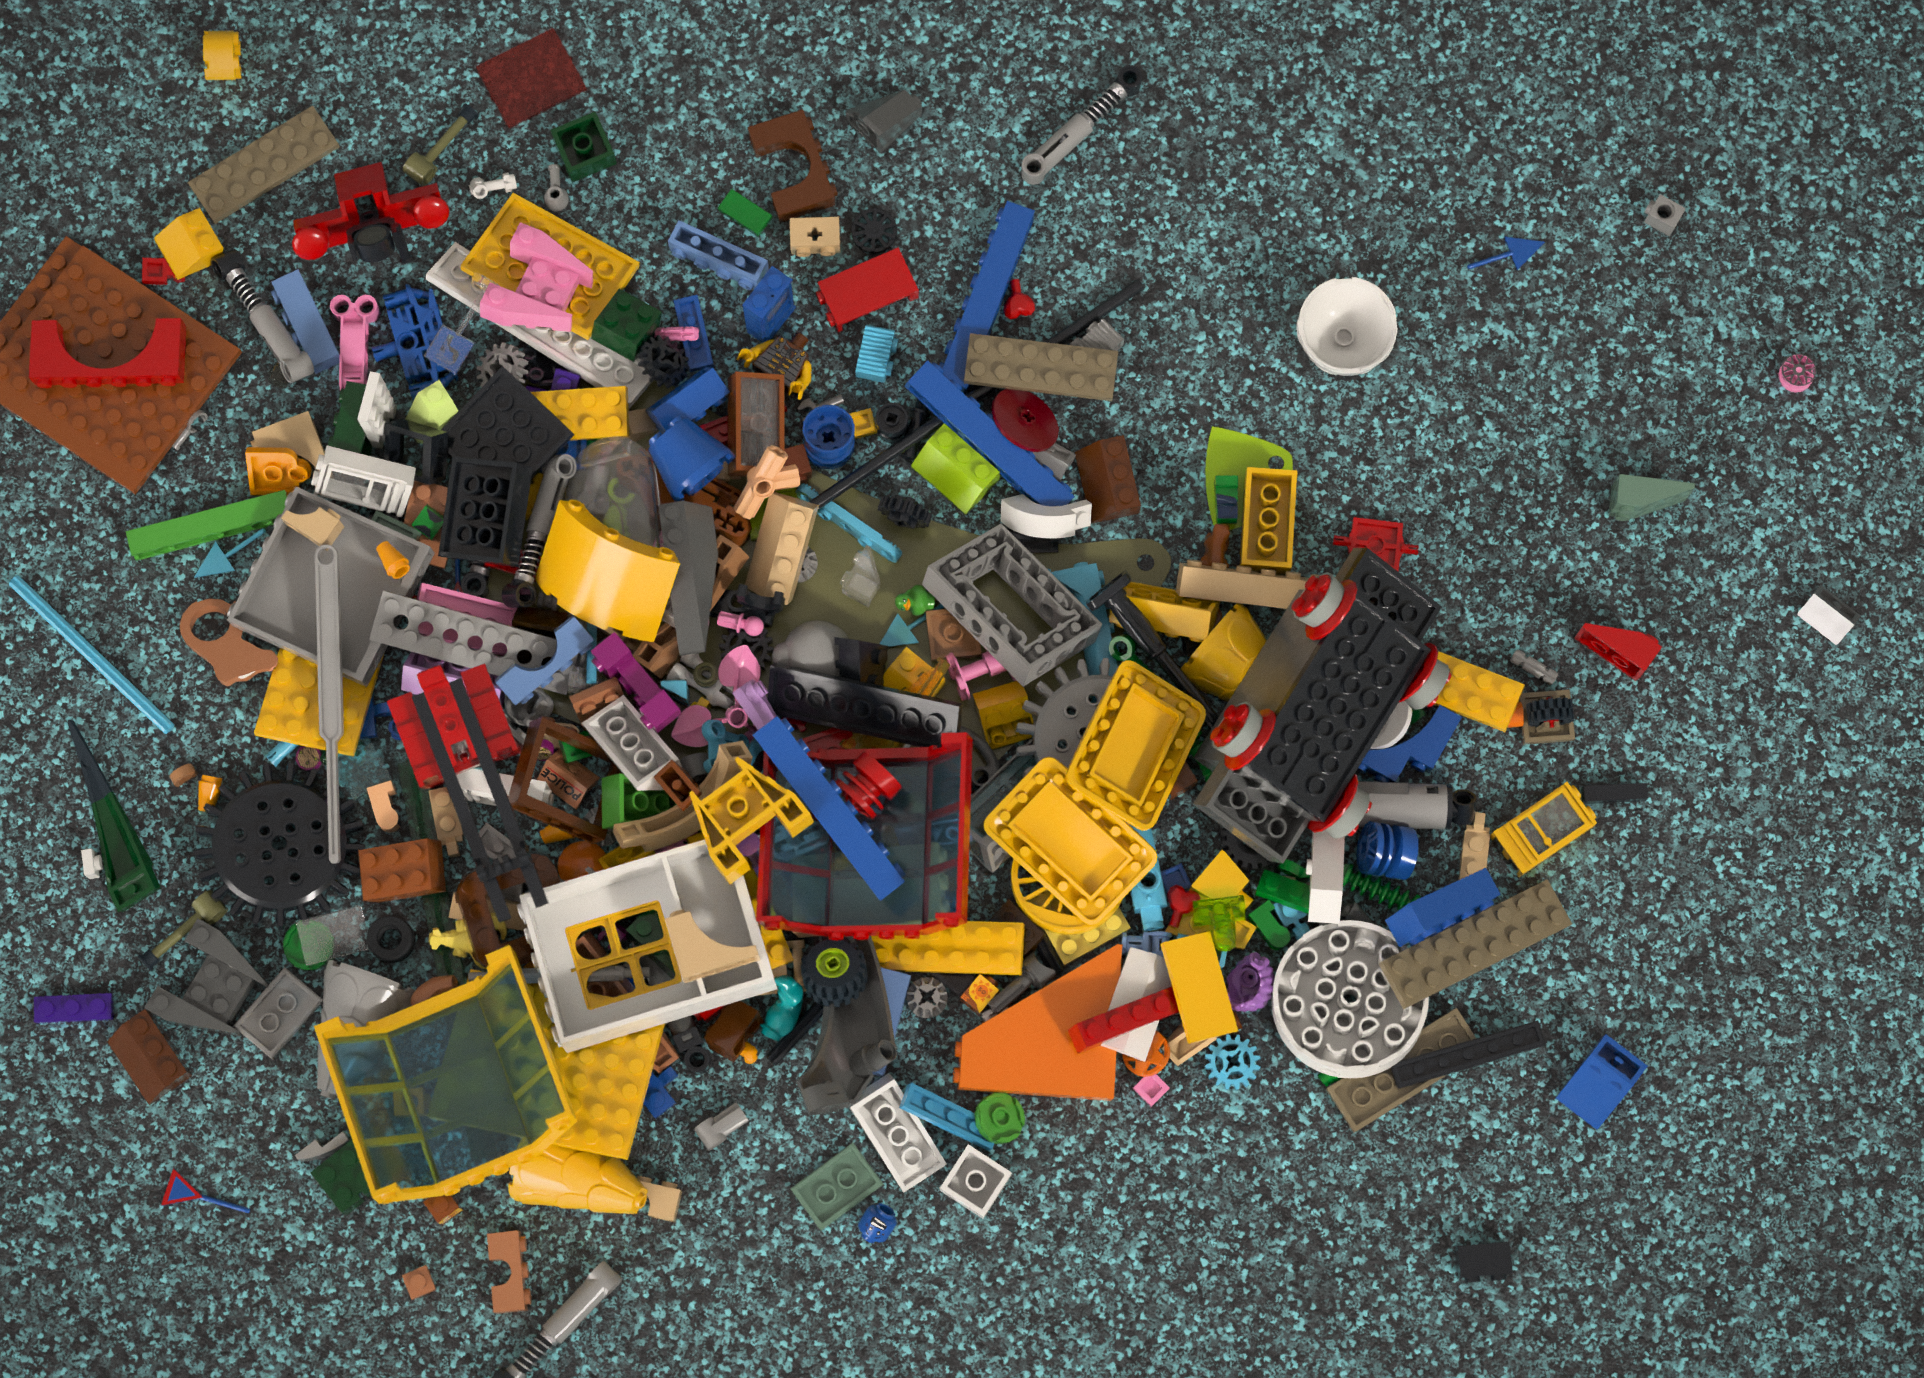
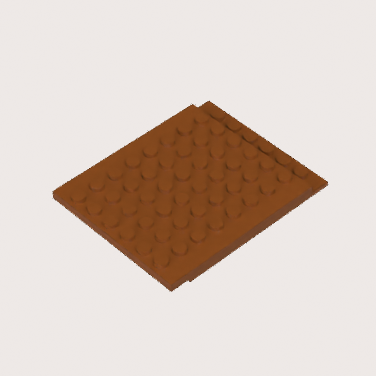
M65 236L0 321V405L136 495L187 427L191 416L202 407L241 355L242 351L85 246H81ZM156 318H181L186 325L184 383H176L175 386L151 383V386L141 387L136 384H126L125 387L102 384L101 387L97 388L88 387L87 385H77L75 388H66L61 385H52L51 388H40L29 378L32 320H57L63 327L64 342L70 356L86 366L102 369L123 365L139 355L152 337Z

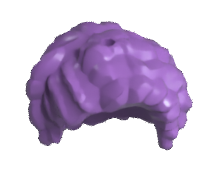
M1253 952L1245 956L1243 960L1238 961L1236 968L1230 971L1226 981L1232 1010L1238 1012L1256 1011L1258 1008H1264L1268 1000L1272 999L1275 975L1273 974V968L1269 966L1270 961L1268 958L1261 957L1259 953Z

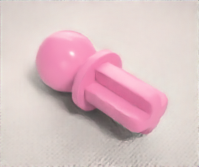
M721 611L718 615V626L735 629L737 633L744 629L748 635L757 636L764 629L763 621L757 616L744 619V613L737 615Z

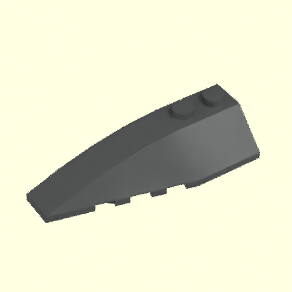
M687 501L659 504L664 547L674 551L680 562L670 593L679 654L682 656L702 653L706 651L713 585L715 584L716 563L718 562L713 509L710 506Z

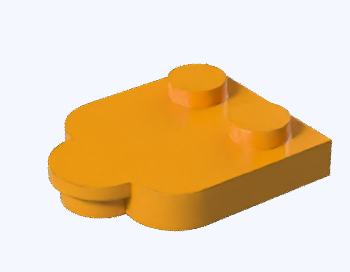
M246 448L245 455L250 495H267L282 490L289 494L294 491L295 487H299L301 482H304L311 476V465L306 460L298 458L295 451L290 448Z

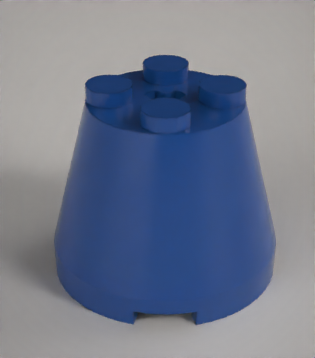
M679 415L668 424L669 428L664 434L658 432L649 440L650 447L648 449L671 498L675 502L684 501L683 498L686 494L688 496L696 494L721 473L720 471L724 468L725 461L729 464L736 457L723 443L688 418L682 419Z

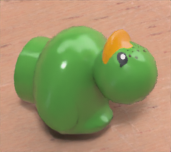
M915 585L907 590L906 593H901L895 598V605L899 610H910L915 616L922 615L925 611L933 610L935 604V597L921 585Z

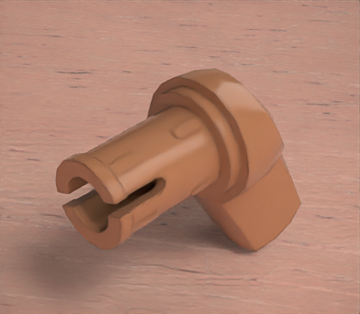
M454 975L432 977L414 991L410 1000L411 1005L413 1006L458 987L457 978Z

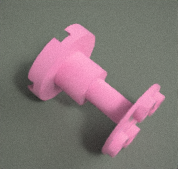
M988 651L982 653L981 660L961 668L952 652L945 656L949 675L952 680H956L958 685L956 688L961 701L970 699L967 681L989 673L990 677L1007 671ZM1009 673V675H1010V677L1012 678V680H1013V681H1017V680Z

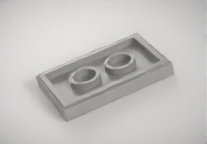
M284 967L233 1026L273 1060L323 1003V999Z

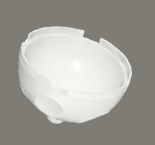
M1352 277V279L1334 278L1320 284L1306 298L1297 320L1298 340L1307 356L1318 368L1334 375L1349 376L1369 372L1389 356L1397 335L1396 311L1389 297L1373 283L1356 277Z

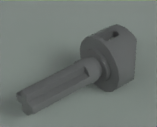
M1032 951L1023 959L1022 975H1019L988 1003V1006L993 1013L998 1015L1031 985L1039 990L1044 988L1056 977L1055 970L1042 965L1036 959L1035 951Z

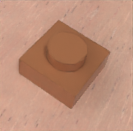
M427 1265L402 1275L411 1300L437 1290Z

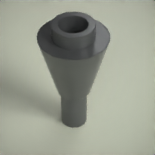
M1355 901L1351 904L1345 903L1341 909L1340 916L1342 917L1340 921L1354 920L1376 925Z

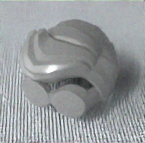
M537 687L532 691L534 696L522 705L519 702L515 706L506 694L504 704L511 720L522 726L529 727L530 721L542 716L549 717L554 706L553 699L543 689Z

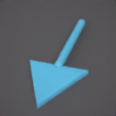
M262 528L226 554L223 553L217 542H215L194 578L235 571L227 558L264 534L266 530Z
M940 604L933 610L943 609L944 606ZM897 613L880 644L894 647L919 643L910 630L925 621L926 614L907 626Z

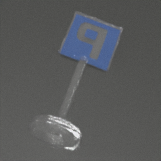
M477 272L474 273L472 282L481 291L457 331L442 325L424 354V357L455 375L475 342L461 334L480 305V301L489 283L498 285Z

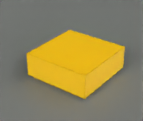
M871 408L849 413L855 424V439L877 434Z

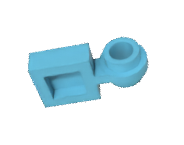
M1279 903L1273 904L1275 907L1274 911L1284 927L1292 923L1294 924L1295 928L1291 930L1297 941L1310 931L1305 922L1300 924L1298 921L1305 917L1306 913Z

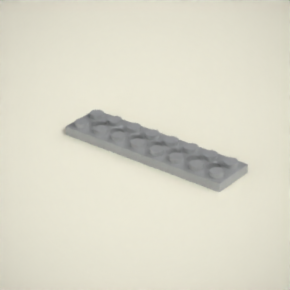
M386 590L382 592L369 640L468 668H474L485 663L488 673L500 676L514 663L525 668L542 666V660L548 656L552 657L556 650L555 638ZM400 614L405 615L409 621L408 625L403 629L395 627L393 623L394 618ZM420 623H431L433 632L428 636L420 634L418 631ZM445 630H456L458 633L457 640L452 643L446 642L443 638ZM471 636H479L482 639L483 644L479 649L473 650L468 646L467 642ZM496 643H504L507 646V652L504 656L498 657L493 654L492 648ZM524 649L532 654L531 660L525 664L517 660L518 652ZM578 654L571 659L573 663L563 672L560 669L552 675L554 679L543 689L567 695Z

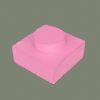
M1157 1074L1144 1077L1133 1087L1150 1107L1170 1089Z

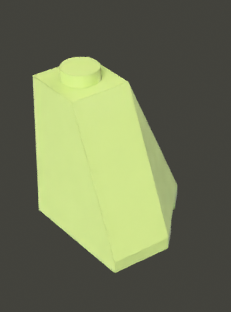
M440 380L417 393L405 420L441 430L459 411ZM415 438L417 443L423 444V440Z

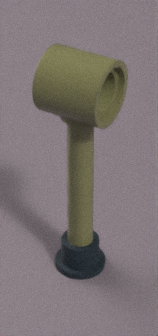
M464 103L462 105L463 109L458 114V119L425 156L415 152L405 162L402 171L421 186H426L437 172V166L432 162L466 123L470 124L474 118L477 119L479 117V114L468 104Z
M212 889L202 893L192 903V907L196 911L193 916L153 950L149 949L143 955H138L139 959L150 971L160 961V956L190 932L197 919L212 925L227 913L228 908L221 900L215 903L212 899Z

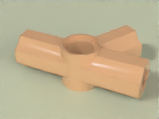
M774 445L767 446L757 466L751 468L747 473L748 482L733 507L736 513L747 519L754 518L764 499L771 496L774 491L799 487L800 476L796 464L783 466L788 458L785 451Z

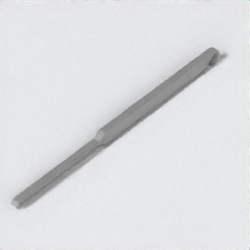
M322 545L315 552L319 735L326 741L329 861L337 864L341 860L338 741L344 735L339 552L335 547ZM329 548L334 552V559L330 564L326 565L321 562L320 554L324 549Z

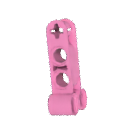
M337 295L331 300L330 309L336 320L341 323L339 387L341 391L342 388H345L346 381L367 385L369 323L377 321L381 312L376 300L370 295L360 296L355 303H352L346 295ZM342 305H348V306H349V307H348V310H347L346 312H344V313H338V312H337V310H338V308H339L340 306H342ZM366 305H373V309L369 313H363L362 309Z

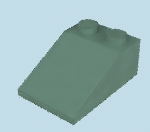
M1619 474L1611 487L1608 516H1614L1619 521H1629L1630 519L1684 502L1694 490L1695 483Z

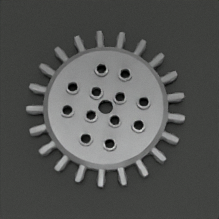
M1108 658L1102 659L1099 666L1100 674L1090 676L1084 659L1078 660L1076 670L1079 678L1072 681L1068 679L1061 667L1056 668L1054 675L1061 687L1055 692L1044 682H1038L1035 689L1047 701L1043 707L1032 701H1025L1022 709L1027 713L1037 716L1035 725L1018 723L1016 732L1032 735L1033 745L1017 747L1016 756L1035 755L1037 763L1044 757H1054L1067 768L1069 767L1082 739L1079 731L1082 729L1086 730L1113 677L1108 674L1110 668ZM1095 696L1097 698V702L1091 703L1088 700V697ZM1073 708L1075 714L1069 715L1066 709ZM1063 741L1067 747L1060 749L1057 743ZM1034 766L1028 767V768L1024 771L1023 777H1025V775H1026Z

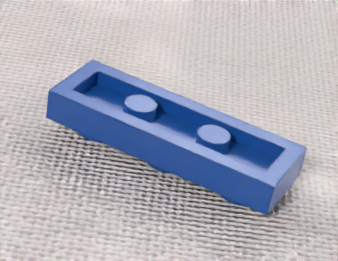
M698 295L673 300L679 327L693 326L699 329V338L697 340L683 341L686 357L689 359L687 362L690 372L701 370L704 367H714Z

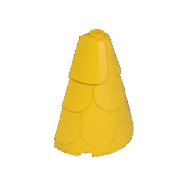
M1236 603L1234 608L1223 617L1191 655L1188 662L1181 668L1198 690L1217 696L1226 702H1229L1267 641L1248 608L1244 607L1242 603Z
M522 1138L517 1150L529 1145L528 1139ZM551 1144L540 1155L533 1157L534 1160L525 1165H514L510 1168L509 1174L513 1175V1183L510 1182L508 1184L509 1194L512 1199L522 1204L558 1206L568 1209H590L592 1212L637 1214L638 1210L643 1208L647 1200L646 1194L648 1190L619 1158Z

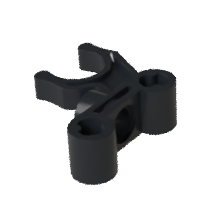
M739 584L738 590H725L710 611L709 617L718 618L721 611L737 615L744 613V619L757 616L763 621L764 628H772L775 614L783 611L785 603L784 593L775 591L774 597H765L748 591L747 585ZM737 600L743 606L735 608L732 605Z

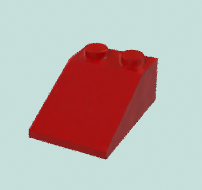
M1585 623L1574 637V639L1635 681L1646 671L1662 648L1658 644L1659 641L1650 634L1645 635L1642 632Z

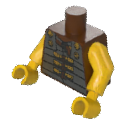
M796 332L790 342L779 336L775 340L770 339L750 349L743 348L736 358L737 361L739 359L746 360L743 365L745 368H748L751 362L754 361L752 367L755 373L784 375V391L789 396L798 393L797 399L799 400L802 399L803 392L811 383L812 365L809 362L808 354L802 350L809 340L799 332Z

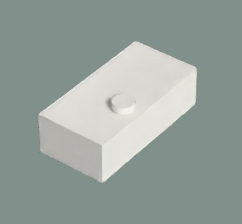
M1326 830L1313 832L1311 859H1307L1306 874L1310 875L1308 922L1339 924L1343 892L1345 836L1335 839Z

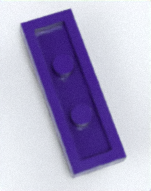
M112 993L34 997V1023L36 1024L114 1020V994Z

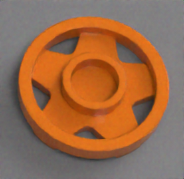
M1156 1031L1146 1061L1143 1062L1122 1054L1124 1063L1137 1076H1153L1166 1066L1170 1057V1045L1167 1039L1160 1032ZM1163 1044H1164V1055L1159 1051V1049L1161 1048V1046H1162ZM1130 1061L1135 1062V1069L1131 1066ZM1151 1064L1157 1065L1155 1068L1148 1070Z

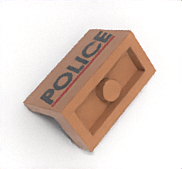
M561 749L557 750L546 760L537 780L546 781L554 794L576 810L580 807L586 793L595 787L600 777L578 761L565 763Z

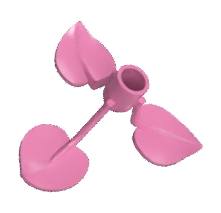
M741 645L732 649L722 659L718 668L720 683L727 687L733 686V692L752 679L758 682L761 675L760 665L747 645ZM734 697L735 705L727 709L725 717L712 720H719L722 723L728 722L735 728L745 726L749 731L744 735L748 738L750 744L754 738L753 734L758 730L754 724L751 726L747 723L748 715ZM692 705L685 708L677 718L671 732L672 738L683 745L691 747L708 745V741L702 734V725L706 721L711 720L710 711L700 705Z

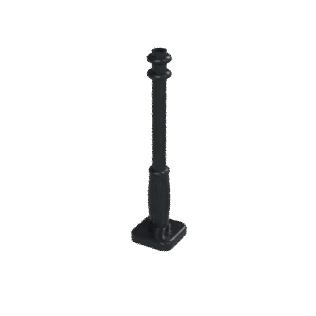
M1124 570L1086 601V605L1091 611H1095L1103 604L1107 609L1110 608L1124 630L1148 655V658L1155 660L1179 690L1204 706L1206 711L1204 722L1212 729L1219 718L1218 714L1166 650L1167 644H1164L1148 619L1126 596L1127 592L1123 588L1131 582V576Z

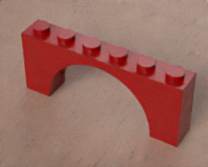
M156 318L152 337L139 355L123 365L102 369L86 366L70 356L64 342L63 327L57 320H32L29 378L40 388H51L52 385H61L66 388L87 385L88 387L97 388L101 387L102 384H111L115 387L136 384L141 387L151 386V383H161L163 386H175L176 383H184L186 325L181 318Z

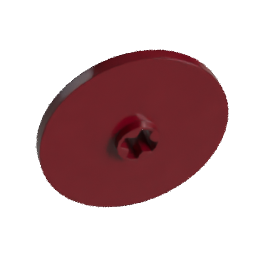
M1005 389L993 400L992 416L1000 432L1011 443L1031 452H1043L1054 445L1059 434L1058 423L1051 409L1039 397L1028 391Z

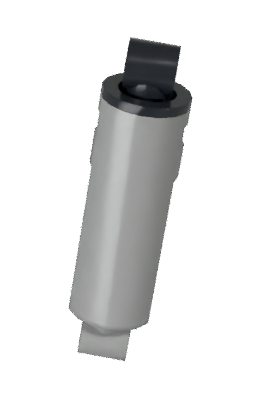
M1358 781L1357 788L1368 793L1372 802L1370 810L1360 821L1359 827H1364L1366 823L1373 821L1389 824L1390 827L1398 825L1414 829L1450 830L1452 822L1458 825H1468L1474 821L1477 797L1469 790L1461 789L1452 793L1451 784Z

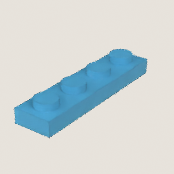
M907 1084L899 1107L900 1109L987 1151L993 1149L994 1143L987 1141L979 1133L975 1124V1113L916 1084Z

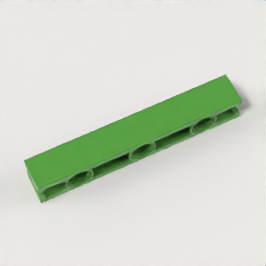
M285 490L126 531L131 555L138 561L272 526L276 517L283 513L288 494Z

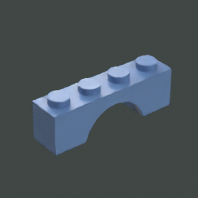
M574 615L570 616L554 630L556 650L546 664L537 668H525L514 663L495 679L496 684L515 706L519 702L522 705L528 702L534 696L532 691L538 686H541V688L547 686L554 679L552 675L560 669L563 672L573 663L571 659L578 653L582 656L593 647L591 642L594 638Z

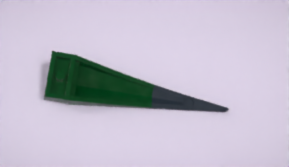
M68 720V726L92 805L102 852L107 889L117 912H124L161 887L152 869L154 864L73 720Z

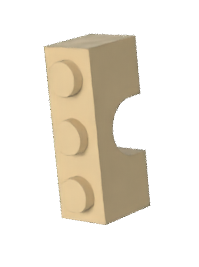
M637 1176L638 1180L648 1190L646 1194L650 1201L648 1216L675 1222L682 1191L677 1189V1184L662 1181L661 1185L651 1183V1178Z

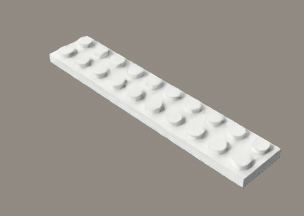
M455 242L427 272L426 280L480 314V301L488 285L461 270V264L470 251ZM497 324L569 371L581 375L583 380L596 388L628 387L629 409L652 383L649 381L650 376L648 374H642L645 370L644 367L638 366L641 359L637 357L632 362L592 340L591 337L589 340H586L572 331H557L549 327L535 326L534 329L526 328V325L512 324L511 327Z

